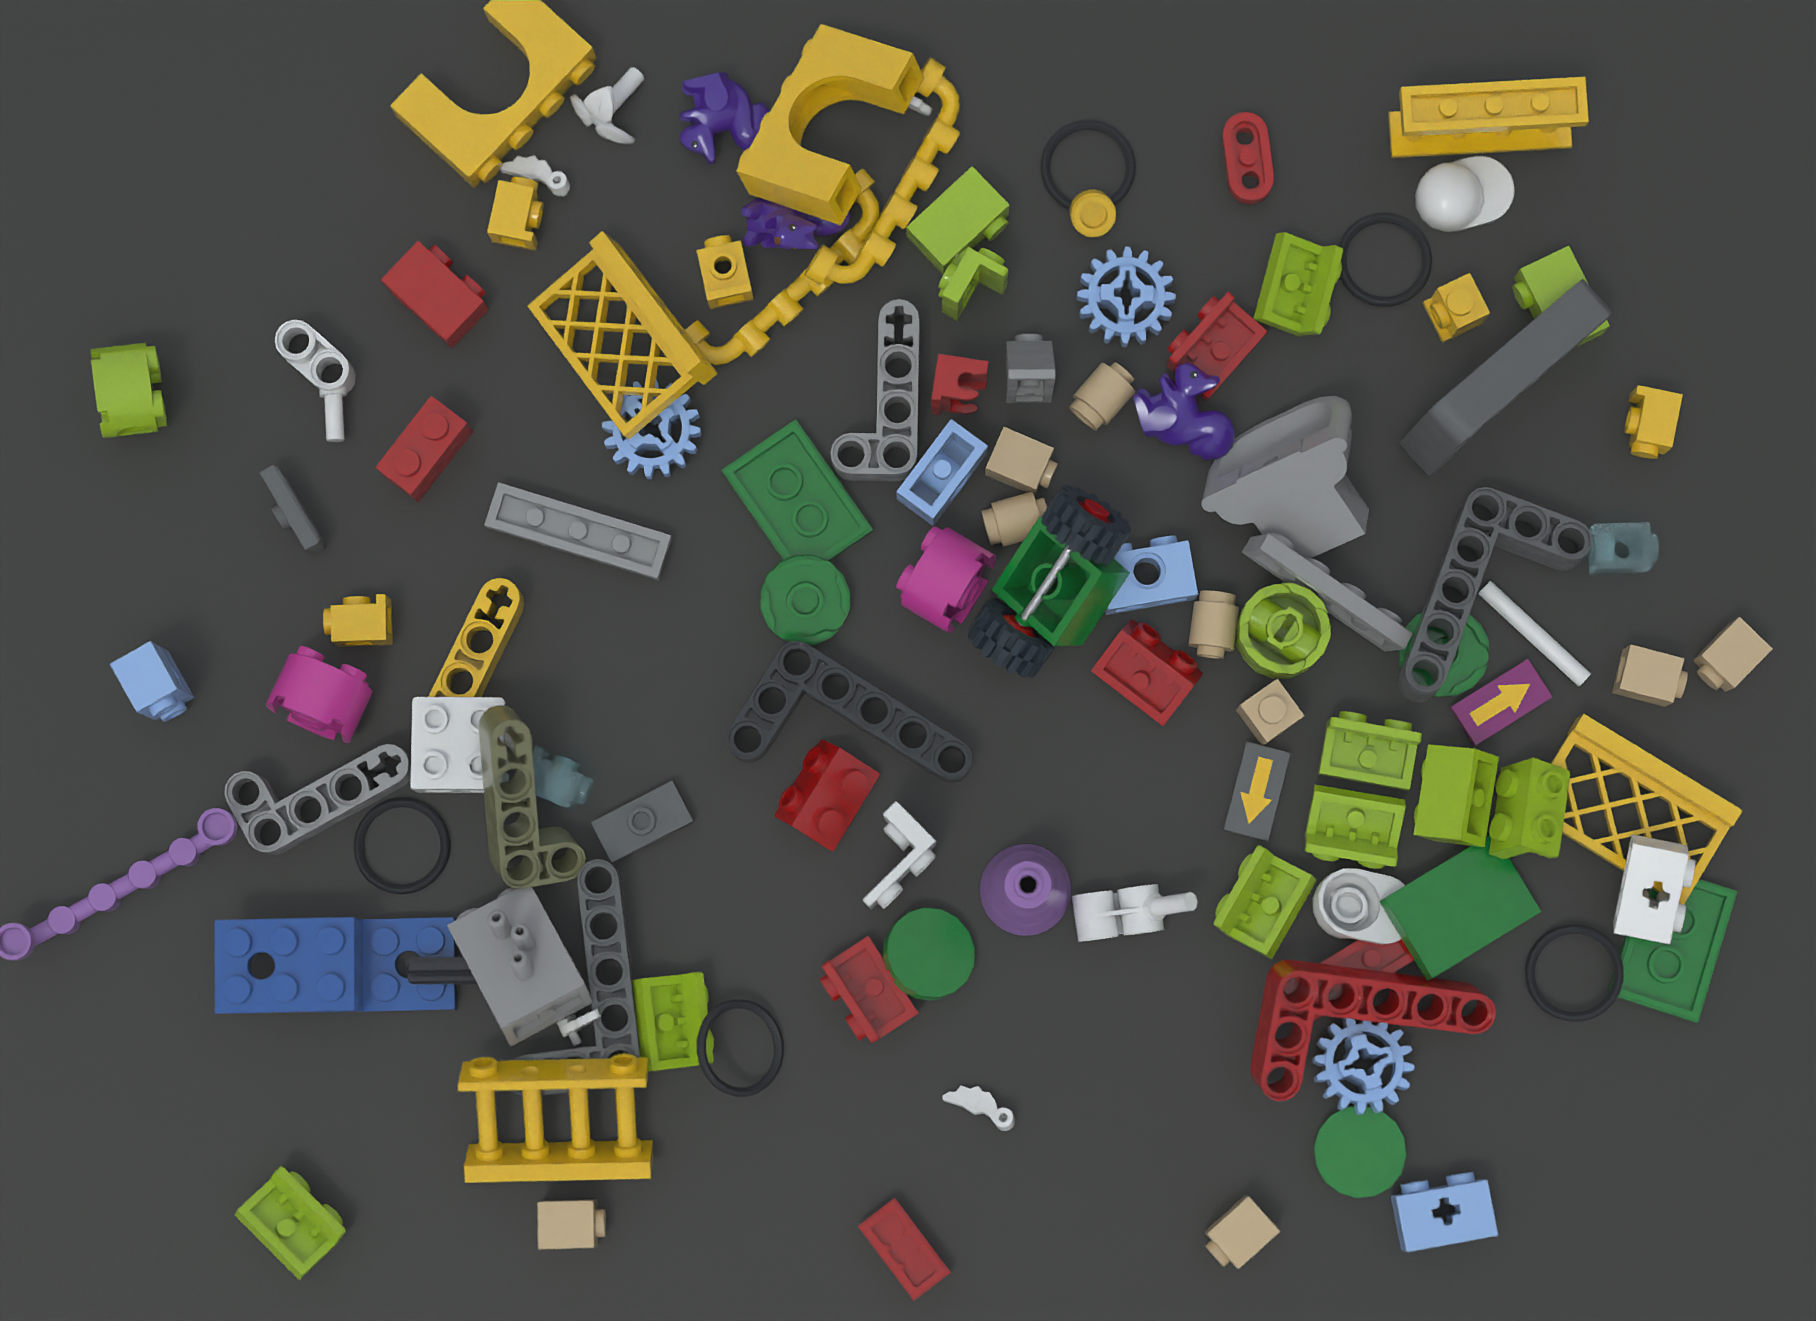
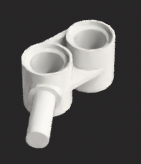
M301 320L287 321L276 332V348L289 364L295 367L319 389L320 397L324 398L326 441H344L342 397L347 396V393L351 391L355 384L356 375L354 368L342 353L309 324ZM299 334L309 336V345L306 350L298 354L289 352V342L293 337ZM334 363L342 365L343 372L339 380L334 383L322 382L321 377L325 367Z
M1158 884L1119 889L1117 893L1101 891L1072 896L1078 942L1118 937L1119 934L1126 936L1165 930L1163 918L1169 914L1194 910L1197 906V898L1192 892L1162 897L1159 894Z

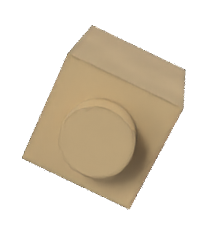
M1003 427L986 466L985 475L1026 493L1032 491L1035 496L1040 485L1048 488L1058 463L1051 460L1054 448Z
M1738 617L1731 621L1693 661L1700 667L1697 673L1707 685L1715 690L1721 687L1727 692L1735 688L1773 648L1745 621Z
M1630 644L1622 650L1612 693L1666 707L1674 702L1675 697L1681 698L1688 676L1687 672L1682 671L1684 658Z
M1278 679L1271 682L1236 709L1262 746H1265L1304 717V714Z
M1244 1195L1204 1231L1211 1239L1205 1247L1223 1267L1231 1262L1239 1269L1280 1231L1252 1199Z
M597 1199L546 1200L537 1202L538 1249L595 1248L598 1246V1237H606L605 1209H598Z

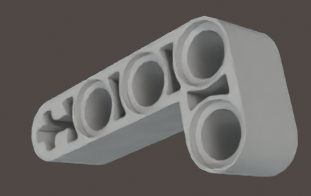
M891 300L883 306L879 314L876 433L843 434L832 445L830 454L833 469L843 479L851 481L905 480L917 465L920 325L918 311L913 304L906 300ZM895 315H904V321L908 323L903 328V345L895 344L894 326L890 324L894 322ZM901 358L909 362L911 370L908 375L902 378L890 376L885 369L891 360ZM893 403H903L909 408L910 416L904 422L894 423L887 419L885 410ZM853 446L862 450L864 459L861 464L856 467H846L841 464L839 454L843 449ZM899 447L908 452L910 458L906 465L900 468H893L886 464L884 455L891 448Z
M384 744L378 746L279 801L271 784L265 778L253 772L242 771L235 773L229 778L225 785L224 795L251 846L260 852L278 855L405 786L411 780V756L396 745ZM388 756L395 760H401V763L396 766L398 774L395 777L385 772L373 778L379 784L376 788L374 787L373 780L363 771L366 767L373 773L383 770L387 766L385 758ZM352 776L358 777L362 784L360 795L354 800L345 801L340 792L343 781ZM255 781L259 787V796L253 804L243 805L239 799V790L246 782ZM317 799L322 808L321 814L315 822L305 823L300 815L301 807L307 800ZM276 821L280 825L281 836L275 844L266 846L261 841L260 831L267 822Z

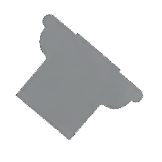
M1338 396L1318 397L1280 413L1241 433L1235 438L1234 445L1227 455L1217 460L1214 459L1208 472L1202 498L1203 509L1208 512L1216 511L1222 519L1233 524L1254 523L1262 535L1268 533L1282 535L1294 544L1293 551L1305 559L1315 557L1366 533L1369 508L1345 474L1352 442V411L1349 402Z

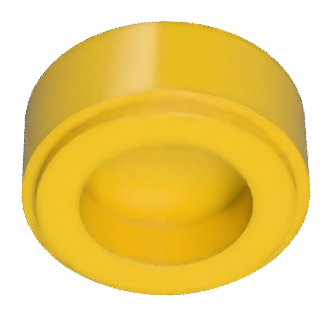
M1086 190L1078 194L1072 201L1070 219L1075 229L1082 235L1099 237L1107 233L1114 225L1116 209L1112 200L1104 192Z

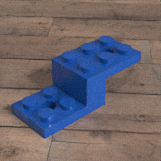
M355 917L215 920V1014L457 1010V984L412 985L408 982V978L399 973L397 968L399 957L408 951H414L420 957H456V942L447 927L448 924L456 921V918L359 919ZM265 952L273 957L275 970L269 978L260 980L251 972V962L256 955Z

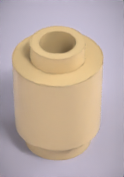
M1113 362L1110 367L1101 363L1073 395L1075 400L1069 406V409L1084 424L1096 431L1102 424L1108 425L1135 394V390L1130 385L1134 378L1116 362Z
M1031 491L991 503V508L981 510L990 545L1002 543L1004 547L1024 541L1038 517H1042L1047 509L1044 498L1035 500L1034 494Z
M1200 591L1199 601H1195L1193 605L1189 646L1197 648V656L1224 659L1225 651H1234L1239 607L1235 606L1236 595L1219 591Z

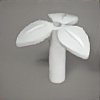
M631 67L613 88L606 86L590 93L584 102L575 94L570 96L573 108L586 126H590L592 123L596 125V131L600 136L616 143L631 144L635 139L612 124V117L614 112L643 82L644 76L639 70Z

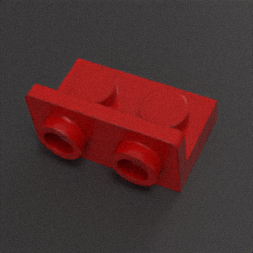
M1133 619L1122 628L1091 670V672L1162 726L1165 725L1203 675L1197 669L1198 665L1190 655L1181 650L1174 651L1161 641V635L1152 626L1144 622L1137 623Z

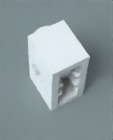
M1631 835L1613 921L1614 933L1670 944L1672 932H1681L1686 905L1678 904L1682 886L1691 887L1695 869V860L1688 859L1687 845ZM1654 881L1662 882L1663 891L1657 894L1656 899L1649 898L1648 888H1652Z

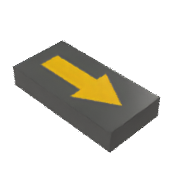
M1245 742L1223 831L1268 842L1291 753Z

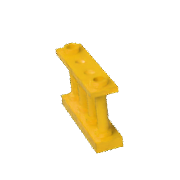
M1570 77L1401 87L1399 91L1400 111L1389 112L1388 114L1391 158L1571 148V127L1586 126L1589 122L1586 78Z
M619 1054L611 1058L510 1061H497L491 1057H479L472 1061H464L458 1080V1091H476L479 1143L468 1145L464 1163L465 1183L651 1179L654 1157L653 1140H640L637 1138L634 1087H646L649 1068L648 1057L636 1058L631 1054ZM588 1088H615L618 1139L616 1141H594L590 1139ZM541 1089H569L572 1134L570 1142H547L544 1140ZM494 1090H522L525 1142L501 1143L498 1141Z

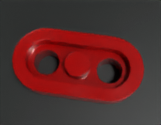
M1241 112L1233 115L1226 122L1222 132L1227 184L1231 195L1236 200L1245 204H1256L1269 195L1274 182L1267 126L1259 116L1249 112ZM1240 132H1247L1251 135L1252 142L1248 145H1242L1236 140V135ZM1248 175L1253 176L1257 179L1258 186L1248 189L1242 184V178Z

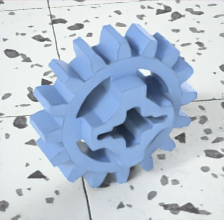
M1125 247L1121 258H1117L1111 249L1107 250V263L1102 264L1094 258L1090 266L1095 274L1083 273L1080 282L1088 287V289L1078 291L1077 300L1087 302L1088 305L1080 310V318H1093L1089 326V332L1092 334L1099 329H1103L1105 331L1104 343L1108 344L1115 335L1120 337L1122 347H1127L1129 338L1135 336L1141 345L1145 344L1146 331L1149 330L1158 336L1161 333L1162 327L1157 320L1169 321L1172 312L1164 307V305L1175 302L1176 294L1165 292V289L1172 285L1173 278L1172 276L1160 277L1159 273L1164 264L1161 260L1152 266L1147 263L1148 251L1144 250L1137 259L1132 257L1130 247ZM1118 270V277L1110 284L1098 286L1106 275ZM1136 271L1146 276L1152 285H1144L1136 276ZM1125 280L1128 281L1130 296L1135 297L1131 301L1127 315L1124 314L1125 305H1122V299L1117 297L1120 296ZM1154 308L1153 312L1145 320L1134 324V317L1139 312ZM1099 309H1108L1116 317L1117 323L1108 320Z
M656 379L655 388L659 389V385ZM638 381L633 382V387H641ZM687 394L680 396L650 422L653 425L660 422L658 427L665 443H662L658 437L655 438L651 434L644 436V428L631 439L626 438L623 441L622 433L613 421L602 422L603 430L613 433V436L604 441L606 448L619 449L613 457L614 462L618 465L628 460L627 471L629 474L634 475L639 467L644 468L646 478L651 480L655 469L660 468L665 477H669V465L675 462L681 468L686 467L682 456L683 453L696 454L697 448L690 442V438L701 436V429L690 425L691 422L699 418L697 409L685 410L691 401L690 397ZM623 396L621 414L624 418L628 415L632 419L641 411L643 396ZM681 418L682 432L676 444L671 438L672 427ZM646 450L659 451L663 456L644 458L640 455Z
M1343 1018V1030L1336 1024H1331L1327 1030L1332 1039L1320 1038L1316 1043L1324 1051V1054L1312 1058V1064L1322 1066L1323 1069L1321 1073L1314 1077V1081L1319 1083L1326 1081L1329 1086L1322 1096L1325 1099L1332 1097L1334 1094L1340 1097L1337 1109L1341 1111L1349 1103H1353L1356 1115L1364 1113L1366 1104H1370L1375 1114L1383 1110V1098L1391 1105L1398 1102L1399 1098L1394 1089L1407 1090L1410 1083L1402 1078V1074L1410 1073L1414 1070L1413 1064L1403 1060V1057L1412 1051L1411 1046L1400 1047L1397 1043L1403 1034L1401 1029L1390 1034L1386 1031L1388 1023L1379 1022L1375 1026L1371 1024V1021L1360 1020V1023L1356 1024L1354 1019ZM1366 1035L1375 1037L1386 1047L1379 1048L1369 1043ZM1344 1039L1346 1053L1342 1061L1333 1064L1335 1050ZM1359 1053L1363 1060L1381 1059L1367 1070V1075L1363 1069L1355 1070V1068L1345 1070L1359 1058ZM1392 1064L1390 1080L1382 1089L1380 1075L1384 1067ZM1347 1080L1358 1086L1360 1094L1348 1090L1340 1081Z

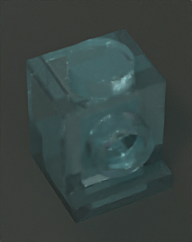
M1650 522L1594 524L1589 528L1593 538L1592 547L1588 552L1590 575L1647 572L1652 568V561L1658 560L1657 534L1650 533ZM1616 543H1624L1628 546L1629 555L1627 558H1620L1616 555Z
M535 746L532 755L536 797L574 811L577 803L584 805L592 789L594 779L577 772L580 764L563 756L555 754L552 762L546 760L549 752L544 748Z

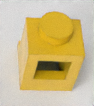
M512 177L511 182L498 181L487 231L492 242L536 251L538 241L531 230L532 228L539 229L544 207L543 202L538 201L539 197L536 193L538 188L537 182L522 177Z
M729 235L705 240V248L696 251L709 308L714 309L754 300L741 240L732 242ZM729 261L732 264L731 270L726 274L716 272L715 265L718 262Z
M1470 273L1437 288L1433 296L1422 303L1442 343L1483 324L1490 314Z
M1637 385L1630 392L1628 402L1637 403L1636 407L1629 408L1624 433L1631 434L1629 442L1631 454L1638 457L1656 459L1658 454H1665L1673 447L1683 394Z
M376 594V604H371L370 597L353 596L343 598V605H331V608H324L323 627L325 635H331V642L338 647L393 645L392 600L386 594Z

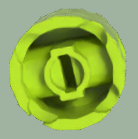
M146 343L90 349L98 413L101 412L102 423H100L102 437L109 438L158 432V427L167 426L161 390H153V383H161L156 346L147 347Z
M1295 583L1267 586L1258 590L1242 609L1237 622L1235 645L1242 659L1255 672L1272 679H1291L1306 672L1324 654L1331 637L1328 612L1323 601L1308 588Z

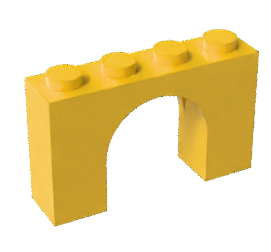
M490 0L483 8L488 21L513 42L529 60L530 76L527 87L522 96L512 106L501 112L487 115L465 111L453 103L422 73L390 105L400 121L474 188L481 180L484 183L490 181L503 165V162L500 160L512 148L518 150L525 145L534 132L532 129L533 125L543 115L546 118L553 115L564 101L562 95L573 83L577 86L582 84L595 68L593 62L596 60L593 47L541 0Z
M820 24L814 37L805 44L802 57L792 75L788 76L783 82L781 94L773 108L764 115L760 124V130L751 146L740 157L736 171L748 193L841 225L862 187L850 164L801 147L804 130L809 121L819 111L833 103L845 100L864 101L904 114L924 79L914 54Z

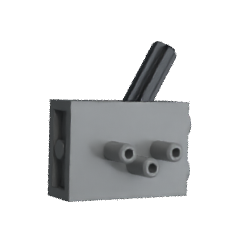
M532 887L523 889L508 888L496 900L481 908H472L464 911L457 917L456 921L447 925L463 957H413L407 965L408 982L412 985L478 984L510 1046L593 1003L580 974Z

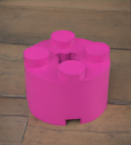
M934 526L922 542L921 550L924 553L917 565L914 567L910 564L906 567L898 580L896 588L902 591L901 605L946 633L951 634L955 631L952 621L955 620L962 624L982 595L988 580L981 577L985 566L994 569L996 555L949 527L941 530Z
M299 646L296 654L288 655L266 702V707L276 714L280 706L290 712L287 721L331 740L335 739L338 732L341 733L343 743H350L373 693L371 688L368 687L369 684L365 681L367 674L346 664H342L340 669L323 663L325 657L310 648Z

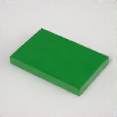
M796 419L721 470L783 560L793 555L813 554L831 561L873 532L872 527Z
M1490 835L1486 836L1485 847L1470 846L1379 901L1427 981L1541 912L1511 860L1489 854Z
M1699 879L1684 904L1686 905L1682 930L1681 932H1672L1670 944L1625 935L1620 950L1624 967V980L1617 998L1698 1023L1737 891ZM1648 888L1649 898L1656 899L1658 892ZM1613 973V976H1612V979H1611V983H1610V986H1609V989H1608V993H1609V991H1610L1611 988H1612V984H1613V980H1614V973Z

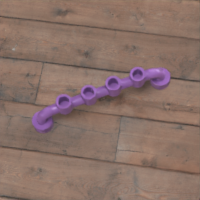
M220 808L209 809L198 820L197 835L190 839L178 838L174 840L169 847V851L149 862H135L130 867L128 874L110 884L100 883L93 886L87 897L70 907L59 906L54 908L50 912L48 919L32 928L18 923L3 925L0 928V956L7 960H23L32 953L36 945L55 935L75 933L80 928L81 921L98 911H114L119 907L122 897L138 888L152 889L156 887L161 880V875L177 866L190 867L195 865L200 860L202 852L212 846L226 845L235 838L238 829L235 817L230 812Z

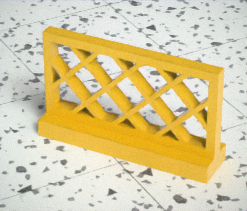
M602 231L589 242L593 250L528 305V308L623 436L631 439L696 382L699 381L705 385L718 373L621 245ZM597 265L603 272L601 291H582L584 276ZM612 285L617 292H611ZM558 298L570 299L566 321L551 320L544 310ZM580 299L599 300L596 322H577ZM609 301H625L628 305L625 324L606 323ZM636 317L642 325H635ZM558 329H565L564 336ZM575 330L594 331L591 353H576L573 350ZM604 331L623 332L620 355L601 354ZM633 333L650 334L652 342L649 357L630 356ZM660 350H662L666 357H659ZM582 361H589L588 369ZM599 362L618 363L615 386L599 385L596 381ZM629 364L648 365L644 388L625 387ZM658 365L674 366L681 377L667 389L655 388ZM607 394H613L612 401ZM623 396H643L641 411L627 422L621 414Z
M1582 714L1573 722L1567 732L1566 739L1550 763L1567 769L1565 759L1572 747L1576 746L1589 754L1594 771L1592 774L1569 780L1567 800L1571 812L1565 813L1564 819L1572 817L1575 828L1564 822L1562 834L1624 871L1626 859L1623 858L1619 839L1643 834L1644 837L1652 838L1650 832L1675 827L1678 843L1687 845L1682 825L1699 821L1712 829L1714 833L1704 848L1688 851V859L1690 860V856L1701 855L1695 863L1691 887L1682 886L1678 904L1684 905L1730 827L1734 826L1743 810L1589 716ZM1599 761L1612 769L1601 771ZM1620 773L1629 779L1633 797L1609 803L1603 776ZM1596 779L1602 805L1578 810L1571 784ZM1638 785L1650 791L1651 793L1641 795ZM1659 797L1668 802L1673 821L1649 827L1642 801ZM1635 802L1641 829L1617 834L1611 808ZM1678 809L1691 817L1680 820ZM1604 810L1610 836L1593 840L1584 834L1579 815ZM1612 842L1614 852L1601 844ZM1654 881L1652 889L1658 893L1663 891L1662 882Z

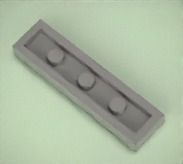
M499 482L484 524L486 528L658 581L672 541V536Z
M1268 533L1250 537L1242 551L1247 557L1283 582L1295 583L1310 589L1323 601L1328 613L1383 651L1405 649L1413 633L1400 625L1402 620L1395 613L1384 608L1377 609L1365 601L1366 594L1351 584L1339 583L1329 576L1330 569L1323 563L1312 558H1303L1293 551L1294 544L1284 536L1277 533Z

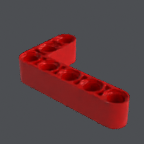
M1281 960L1270 968L1266 977L1250 1074L1253 1081L1270 1099L1286 1101L1293 1098L1302 1084L1314 1014L1480 1034L1488 1030L1493 1024L1496 1017V1008L1492 1000L1475 985L1467 982L1432 978L1427 981L1423 976L1298 960ZM1301 977V984L1295 992L1283 994V988L1289 979ZM1344 982V993L1337 999L1329 1000L1328 993L1335 984ZM1383 988H1389L1387 1000L1380 1005H1373L1374 995ZM1427 994H1433L1432 1004L1423 1011H1417L1419 1000ZM1477 999V1006L1472 1014L1461 1016L1463 1006L1468 1001ZM1293 1022V1028L1288 1036L1280 1039L1275 1038L1276 1030L1281 1024ZM1285 1067L1283 1077L1279 1081L1267 1083L1268 1074L1272 1069Z

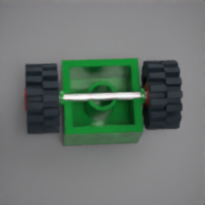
M1069 484L1060 487L1042 517H1038L992 588V591L1003 602L997 598H993V600L988 599L967 631L968 638L973 640L972 645L977 649H982L981 654L985 658L991 657L995 665L998 667L1001 665L1005 666L1006 670L1012 674L1016 671L1020 677L1026 678L1028 675L1030 678H1033L1035 675L1037 676L1055 646L1083 645L1130 574L1125 567L1114 559L1132 531L1131 527L1128 526L1129 522L1127 519L1121 518L1122 514L1118 510H1112L1108 502L1098 500V496L1092 492L1087 494L1083 488H1075Z

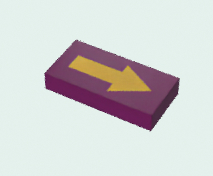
M1526 659L1449 709L1472 745L1476 746L1551 699L1552 695L1529 659Z

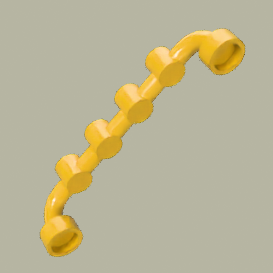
M929 58L921 69L924 79L917 92L927 98L934 91L942 101L941 111L925 134L916 155L905 169L896 190L885 204L880 218L864 241L856 260L848 266L835 263L839 254L824 244L816 252L804 276L820 285L825 278L839 284L854 283L864 278L874 263L881 267L885 265L896 246V243L888 239L896 225L905 229L917 210L918 206L910 202L917 188L925 192L939 171L937 167L931 164L937 152L941 151L946 155L956 142L960 131L952 126L960 109L959 96L954 85L942 76L946 67L934 59Z
M864 169L855 174L862 189L854 203L857 201L860 204L862 217L854 227L844 233L830 248L839 254L835 262L837 264L845 260L850 265L856 260L864 241L880 217L879 202L870 190L875 181ZM805 269L793 283L780 292L757 316L746 323L723 346L714 347L705 341L710 332L699 320L691 324L685 331L710 364L720 365L729 363L739 357L744 351L750 357H753L771 340L765 332L773 324L779 321L784 327L787 326L803 311L804 308L798 302L809 291H812L818 297L834 281L825 278L819 285L804 276Z

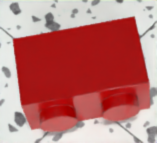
M417 241L386 273L381 281L398 300L452 349L489 311L485 302L481 299L486 292L468 275H465L460 280L449 269L453 264L451 259L436 245H433L428 250Z
M430 396L375 468L383 477L419 503L471 436L473 430L466 421Z

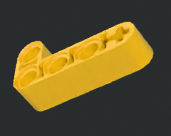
M496 578L488 581L481 588L428 697H482L523 613L524 597L511 581ZM505 591H508L507 596L512 601V604L509 608L506 606L499 608L495 619L502 624V627L497 629L492 623L481 618L483 614H486L492 619L497 608L491 601L493 596H502ZM484 630L491 632L493 635L491 648L485 653L473 652L470 643L474 634ZM463 671L470 672L473 676L471 689L465 694H454L450 685L454 675Z

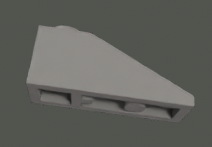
M1020 334L1015 336V341H1006V403H1051L1055 383L1052 341H1042V336L1038 334Z

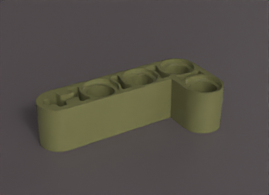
M496 705L489 708L479 720V740L491 864L503 881L515 889L571 880L578 876L581 867L585 865L586 857L583 849L566 829L561 827L538 829L532 742L529 728L512 708L505 705ZM504 735L505 744L509 747V749L506 748V746L499 739V737ZM509 769H517L515 776L510 781L500 782L504 772ZM520 812V816L513 824L503 825L505 818L509 814ZM568 847L563 857L552 860L553 854L558 849ZM523 855L522 861L517 866L507 868L508 862L513 857Z

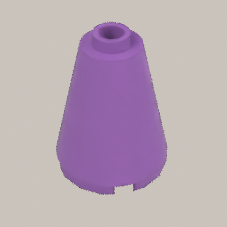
M1032 844L1014 845L999 852L986 866L980 883L981 902L988 917L1002 930L1016 935H1037L1052 928L1064 916L1071 899L1070 877L1061 860L1049 850ZM1030 877L1037 882L1036 890L1031 894L1023 893L1019 888L1021 878Z

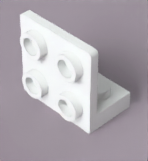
M500 697L413 698L410 789L418 793H484L479 720L489 708L496 705H505V700ZM503 735V736L499 737V739H500V740L503 742V744L505 745V739H504V735ZM504 772L500 782L509 781V775Z
M897 801L883 814L885 821L888 823L884 828V832L903 851L909 845L914 850L863 899L864 903L871 910L877 904L885 909L903 891L898 883L910 871L917 877L936 858V855L931 851L936 846V841Z

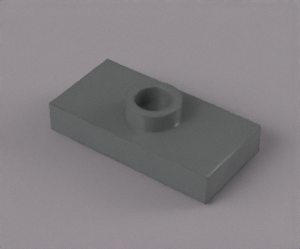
M274 465L260 472L277 502L271 509L282 528L286 531L292 527L303 548L311 556L326 549L325 541L284 472Z
M670 781L592 821L591 824L613 864L694 821L674 782Z

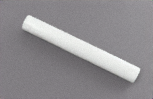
M1489 581L1478 593L1578 687L1591 675L1583 665L1492 581Z

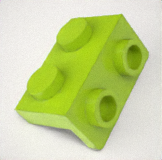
M1286 232L1276 233L1254 320L1296 336L1320 334L1330 317L1331 308L1329 303L1334 284L1341 275L1342 263L1340 261L1343 248L1336 245L1322 247Z
M968 247L958 266L950 263L938 285L941 288L938 296L942 298V313L958 321L978 283L1003 294L1007 288L1009 271L1006 267L1002 266L1005 262L1004 259L988 249L981 248L977 252Z
M1340 711L1339 718L1331 717L1327 720L1318 775L1405 791L1410 790L1417 745L1421 742L1422 733L1411 731V723L1385 719L1384 726L1366 723V715L1347 711Z
M1536 758L1501 767V773L1496 782L1497 800L1495 814L1489 829L1491 837L1490 855L1502 859L1528 852L1547 858L1559 856L1570 780L1569 770Z
M1314 785L1305 830V851L1325 861H1337L1339 858L1356 860L1359 864L1373 869H1380L1385 867V865L1395 867L1398 860L1397 847L1406 808L1405 800Z
M1258 845L1253 854H1249L1243 860L1238 872L1239 878L1230 894H1226L1220 900L1216 909L1214 926L1228 937L1272 960L1317 879L1311 874L1274 856L1269 850Z
M692 972L681 975L632 980L641 1058L648 1057V1072L698 1066L697 1036L704 1018L708 1015L707 1004L709 999L703 973ZM709 1029L706 1040V1054L709 1064H712L714 1038Z
M280 1166L273 1173L270 1180L237 1209L235 1216L300 1280L340 1242L346 1230L342 1226L343 1221L340 1215L327 1204L321 1205L309 1193V1185L298 1173L294 1171L289 1173L284 1167Z

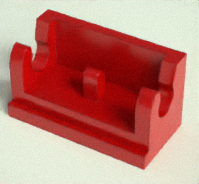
M938 354L931 398V414L940 416L942 411L970 415L977 412L978 407L971 403L962 404L959 400H974L979 396L978 390L986 389L988 361Z

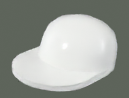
M1474 156L1451 163H1441L1430 168L1421 178L1415 193L1416 209L1422 220L1432 228L1444 232L1461 231L1493 222L1505 214L1513 201L1514 184L1508 170L1500 162L1490 157Z
M1344 868L1325 877L1316 887L1312 899L1313 913L1323 930L1337 938H1351L1375 944H1391L1400 940L1401 937L1379 901L1405 885L1398 879L1388 875L1361 869Z

